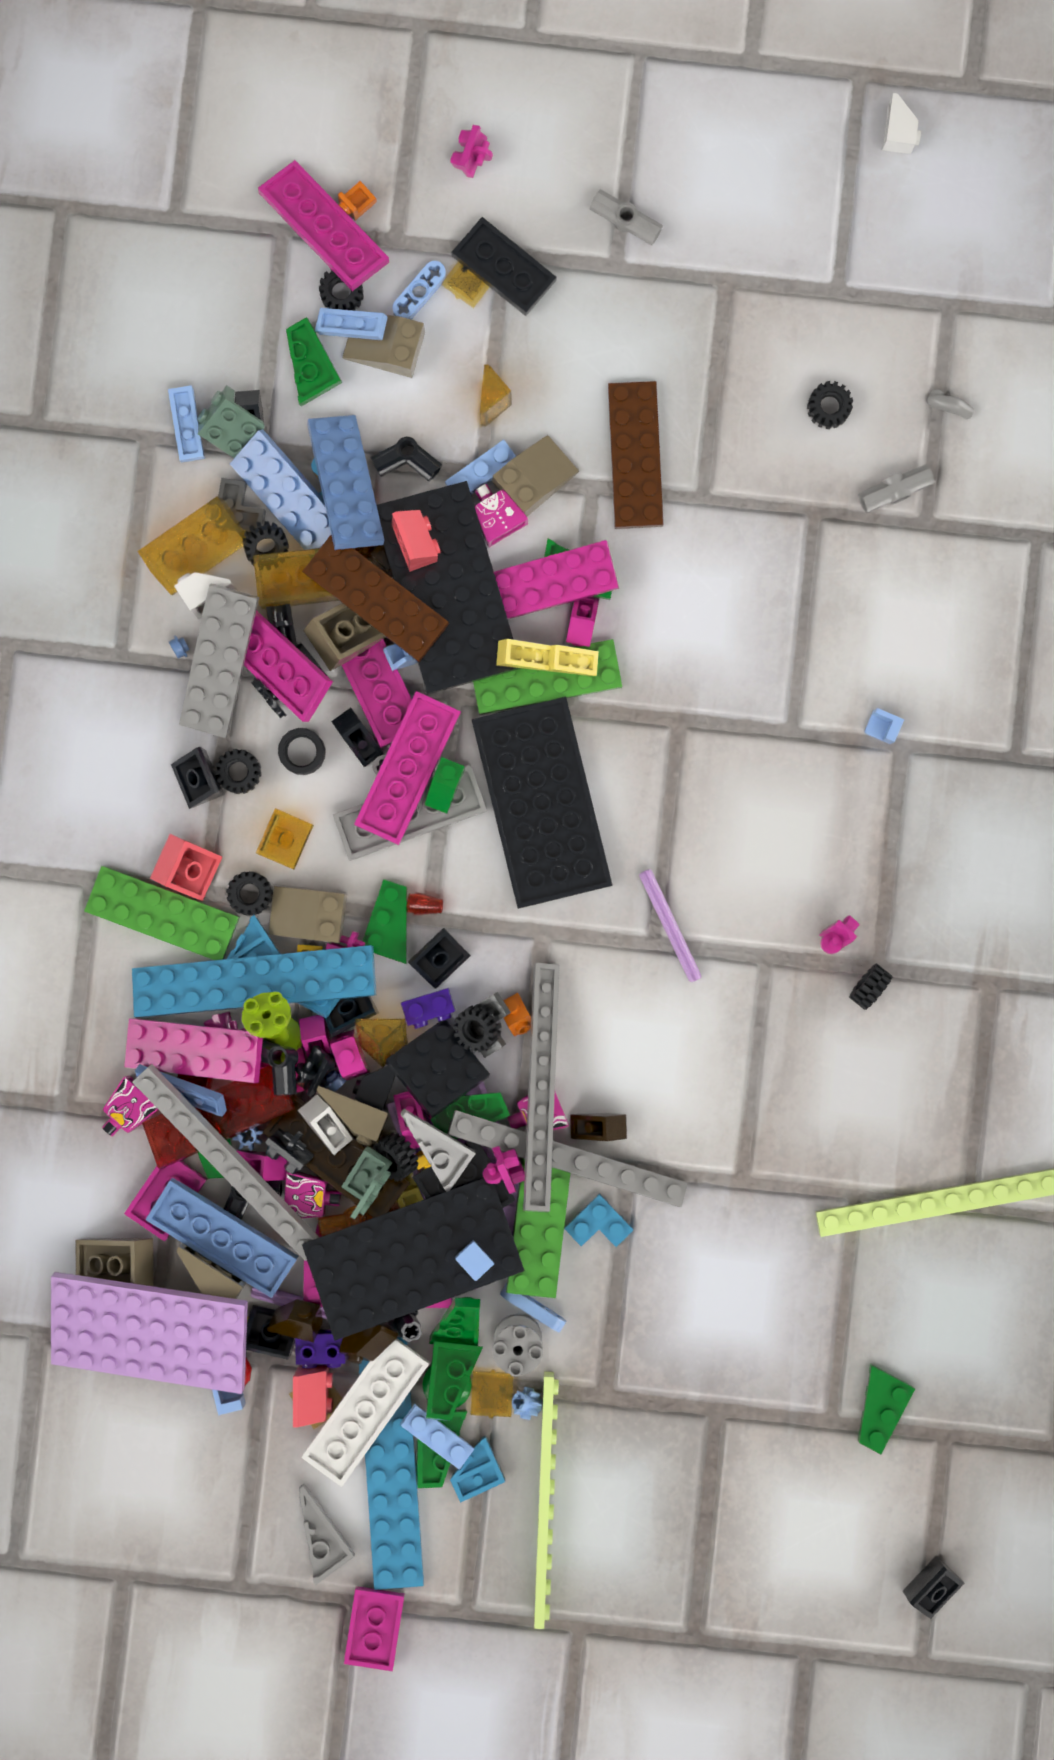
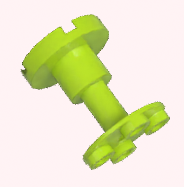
M280 992L261 993L244 1002L242 1023L246 1031L253 1036L283 1046L293 1047L296 1051L299 1047L301 1048L300 1027L291 1018L290 1005ZM284 1052L281 1054L282 1062L285 1060Z

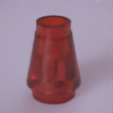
M416 891L415 894L409 893L407 913H412L413 916L442 914L443 899Z

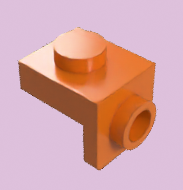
M361 181L347 193L343 194L340 192L337 194L339 199L338 205L355 221L377 202L376 197Z
M516 993L503 1000L511 1012L503 1018L513 1036L525 1034L531 1028V1016L520 995Z

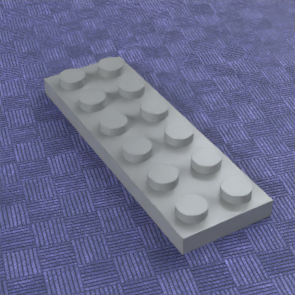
M212 583L209 585L179 725L223 738L228 736L259 597Z
M471 765L465 767V772L448 814L425 805L433 778L430 779L401 842L487 812ZM363 804L333 814L349 861L396 845L354 825Z

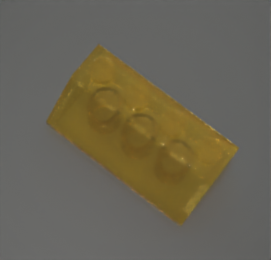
M217 496L137 552L155 578L170 595H174L178 592L174 586L178 584L180 577L187 573L193 574L194 572L204 574L244 546L242 541L245 538V531L225 500Z
M320 548L254 555L259 606L262 609H266L268 606H279L289 603L290 606L339 601L302 572Z

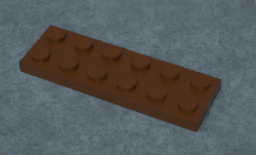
M657 382L608 383L615 529L663 527Z
M332 535L328 537L302 571L418 662L422 660L450 624L355 549L335 550Z

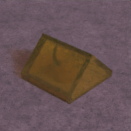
M484 364L480 406L481 426L486 427L512 405V391L488 364Z
M275 808L256 854L295 870L314 825Z
M356 1019L358 1042L361 1048L382 1068L387 1065L386 1059L408 1044L406 1019Z

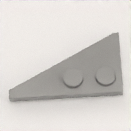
M403 1109L400 1114L445 1191L451 1190L476 1153L473 1149Z
M303 1484L299 1487V1498L303 1510L304 1528L313 1570V1582L317 1585L351 1560L355 1553L307 1486Z

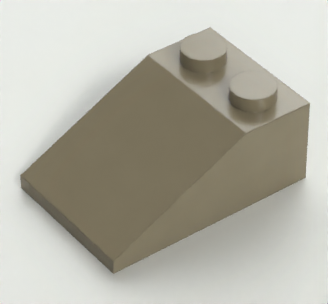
M386 315L388 318L382 340L348 337L343 359L412 378L424 339L425 328L422 322L400 316Z
M547 435L493 475V484L499 490H504L528 517L578 474L579 470Z
M343 603L313 618L303 630L329 671L349 662L386 638V636Z
M274 886L268 935L341 943L340 938L343 933L347 895Z
M318 1086L316 1090L317 1095L330 1106L340 1122L357 1138L356 1140L359 1144L371 1147L372 1144L375 1145L379 1141L388 1119V1113Z
M153 1238L75 1240L76 1275L154 1287Z
M184 1243L176 1250L201 1294L237 1299L246 1285L245 1281Z

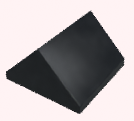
M196 747L171 764L189 809L225 795L220 783L217 781L218 778L215 775V770L207 751L202 747Z
M443 928L408 963L436 989L471 955Z
M371 996L345 998L338 1001L325 1020L330 1034L334 1037L379 1014V1011Z
M253 1305L247 1322L246 1350L288 1360L293 1352L295 1338L267 1331L275 1310Z
M936 1555L908 1584L903 1593L914 1608L931 1619L965 1583Z

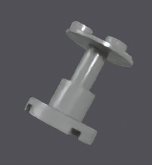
M513 1314L502 1319L497 1325L494 1334L493 1356L498 1367L505 1373L518 1377L532 1372L539 1365L543 1356L542 1331L538 1323L529 1316Z

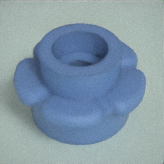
M175 635L174 639L169 641L172 650L178 659L183 656L187 657L186 652L190 650L183 637L178 639Z
M333 1070L325 1076L327 1083L324 1088L335 1092L346 1080L342 1078L340 1071L336 1072Z

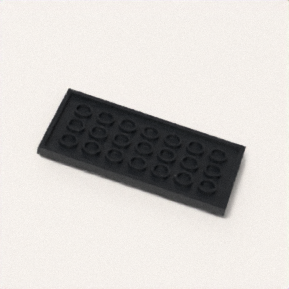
M467 481L376 505L384 536L383 546L393 579L450 623L422 660L418 662L427 695L521 669L496 665L498 641L514 639ZM420 510L422 516H427L432 529L429 531L432 540H437L440 553L437 554V562L409 572L392 527V513Z
M566 696L471 719L517 908L520 909L613 886Z
M484 1178L302 1243L334 1341L525 1271L495 1184L487 1183ZM472 1240L494 1262V1265L477 1281L455 1259V1256Z

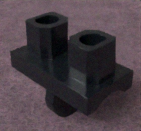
M290 603L266 607L268 621L296 646L297 642Z
M313 1046L305 1063L297 1064L295 1067V1071L298 1074L296 1084L306 1091L308 1097H314L318 1086L325 1087L327 1071L334 1069L337 1064L335 1057L331 1053H326L320 1046Z
M279 1128L265 1142L268 1145L266 1155L275 1160L280 1156L287 1160L284 1165L285 1170L292 1175L305 1167L314 1157V1154L307 1150V1146L300 1141L304 1135L300 1131L292 1135L290 1132L286 1131L285 1133Z

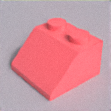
M420 510L392 513V527L409 572L437 562V554L440 553V548L437 540H432L429 531L432 529L428 517H423Z
M170 834L150 879L203 901L222 856Z
M299 1365L293 1376V1427L324 1422L327 1420L329 1413L333 1412V1398H329V1388L333 1387V1373H329L327 1365H317L316 1368L310 1369L302 1368V1365Z

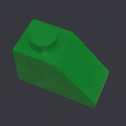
M441 757L425 805L448 814L465 772V766Z

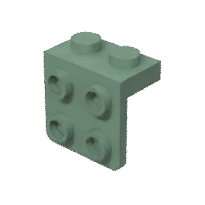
M226 385L221 392L217 391L210 407L208 409L204 408L197 418V421H199L198 435L235 458L258 430H264V422L234 402L235 390Z
M368 1146L342 1185V1188L360 1199L359 1204L350 1216L354 1220L359 1213L362 1215L366 1213L391 1175L387 1170L393 1162Z

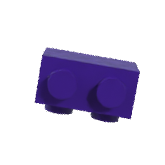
M449 988L401 1002L407 1026L413 1025L414 1029L429 1025L427 1020L436 1017L438 1022L452 1018L451 1013L456 1011Z
M320 1329L314 1343L295 1338L296 1365H302V1368L306 1369L316 1368L317 1364H327L328 1368L341 1367L348 1358V1356L339 1353L342 1338L334 1341L331 1329Z

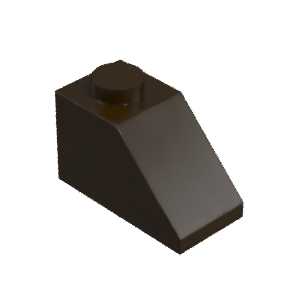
M570 1114L571 1139L593 1141L627 1139L626 1114Z
M296 1299L278 1307L271 1318L267 1331L314 1343L323 1323L321 1305Z
M376 1325L342 1338L339 1353L348 1356V1361L362 1364V1360L374 1361L397 1339L398 1333L384 1326Z

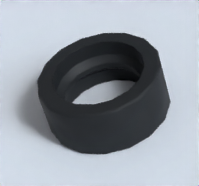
M296 728L288 731L278 745L280 762L288 771L296 775L314 773L322 766L325 760L326 749L322 739L315 732L307 728ZM300 737L310 739L316 747L314 760L305 766H298L292 763L288 757L290 743Z

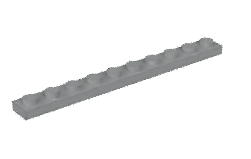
M535 963L533 968L523 1211L550 1212L560 966L558 964Z
M153 1064L146 1068L132 1083L306 1261L302 1243L319 1238V1236Z
M454 1111L448 1135L491 1149L500 1146L502 1152L515 1148L518 1157L525 1159L526 1132L460 1111ZM553 1141L552 1168L682 1207L688 1183Z

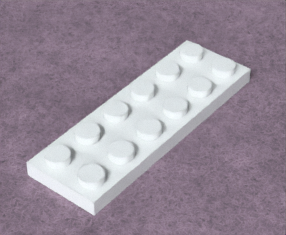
M396 1339L374 1361H369L301 1458L342 1487L430 1362L399 1339Z

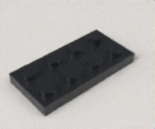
M483 217L479 219L451 252V256L525 316H527L557 279L554 274Z

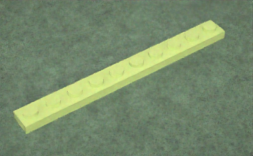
M1054 1168L815 1211L819 1235L824 1237L1054 1195Z
M544 1372L534 1629H544L545 1620L550 1619V1604H545L546 1595L551 1593V1579H546V1572L552 1568V1554H547V1547L552 1545L553 1529H548V1521L553 1520L554 1504H549V1496L554 1495L555 1479H550V1470H555L556 1454H551V1445H556L557 1429H552V1420H557L558 1404H553V1395H558L559 1380L554 1379V1372Z

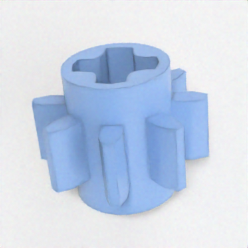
M244 1120L243 1128L240 1126L234 1128L238 1132V1136L234 1137L233 1140H238L241 1143L239 1149L248 1146L249 1150L252 1151L254 1149V1142L262 1144L259 1135L264 1130H258L256 1127L258 1125L257 1121L249 1125L248 1121ZM251 1130V1136L254 1139L251 1138L247 1141L245 1140L246 1134L243 1132Z
M524 1387L523 1392L517 1390L512 1399V1407L515 1410L514 1414L520 1415L521 1419L530 1420L531 1415L538 1416L542 1409L541 1394L534 1392V1389Z

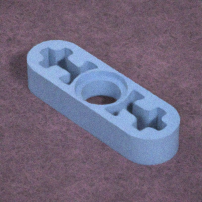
M431 261L426 264L394 302V316L411 320L446 279V270L441 262ZM438 269L440 277L434 276L430 280V285L432 286L430 287L427 283V281L431 277L430 271H437ZM417 286H423L426 289V294L421 298L415 297L412 293L413 289ZM407 296H409V298L412 301L408 306L409 313L406 314L405 312H403L402 314H399V307L401 306L404 308L407 306V304L409 303Z
M507 1283L500 1292L504 1299L557 1332L562 1330L567 1322L563 1317L529 1295L506 1293Z

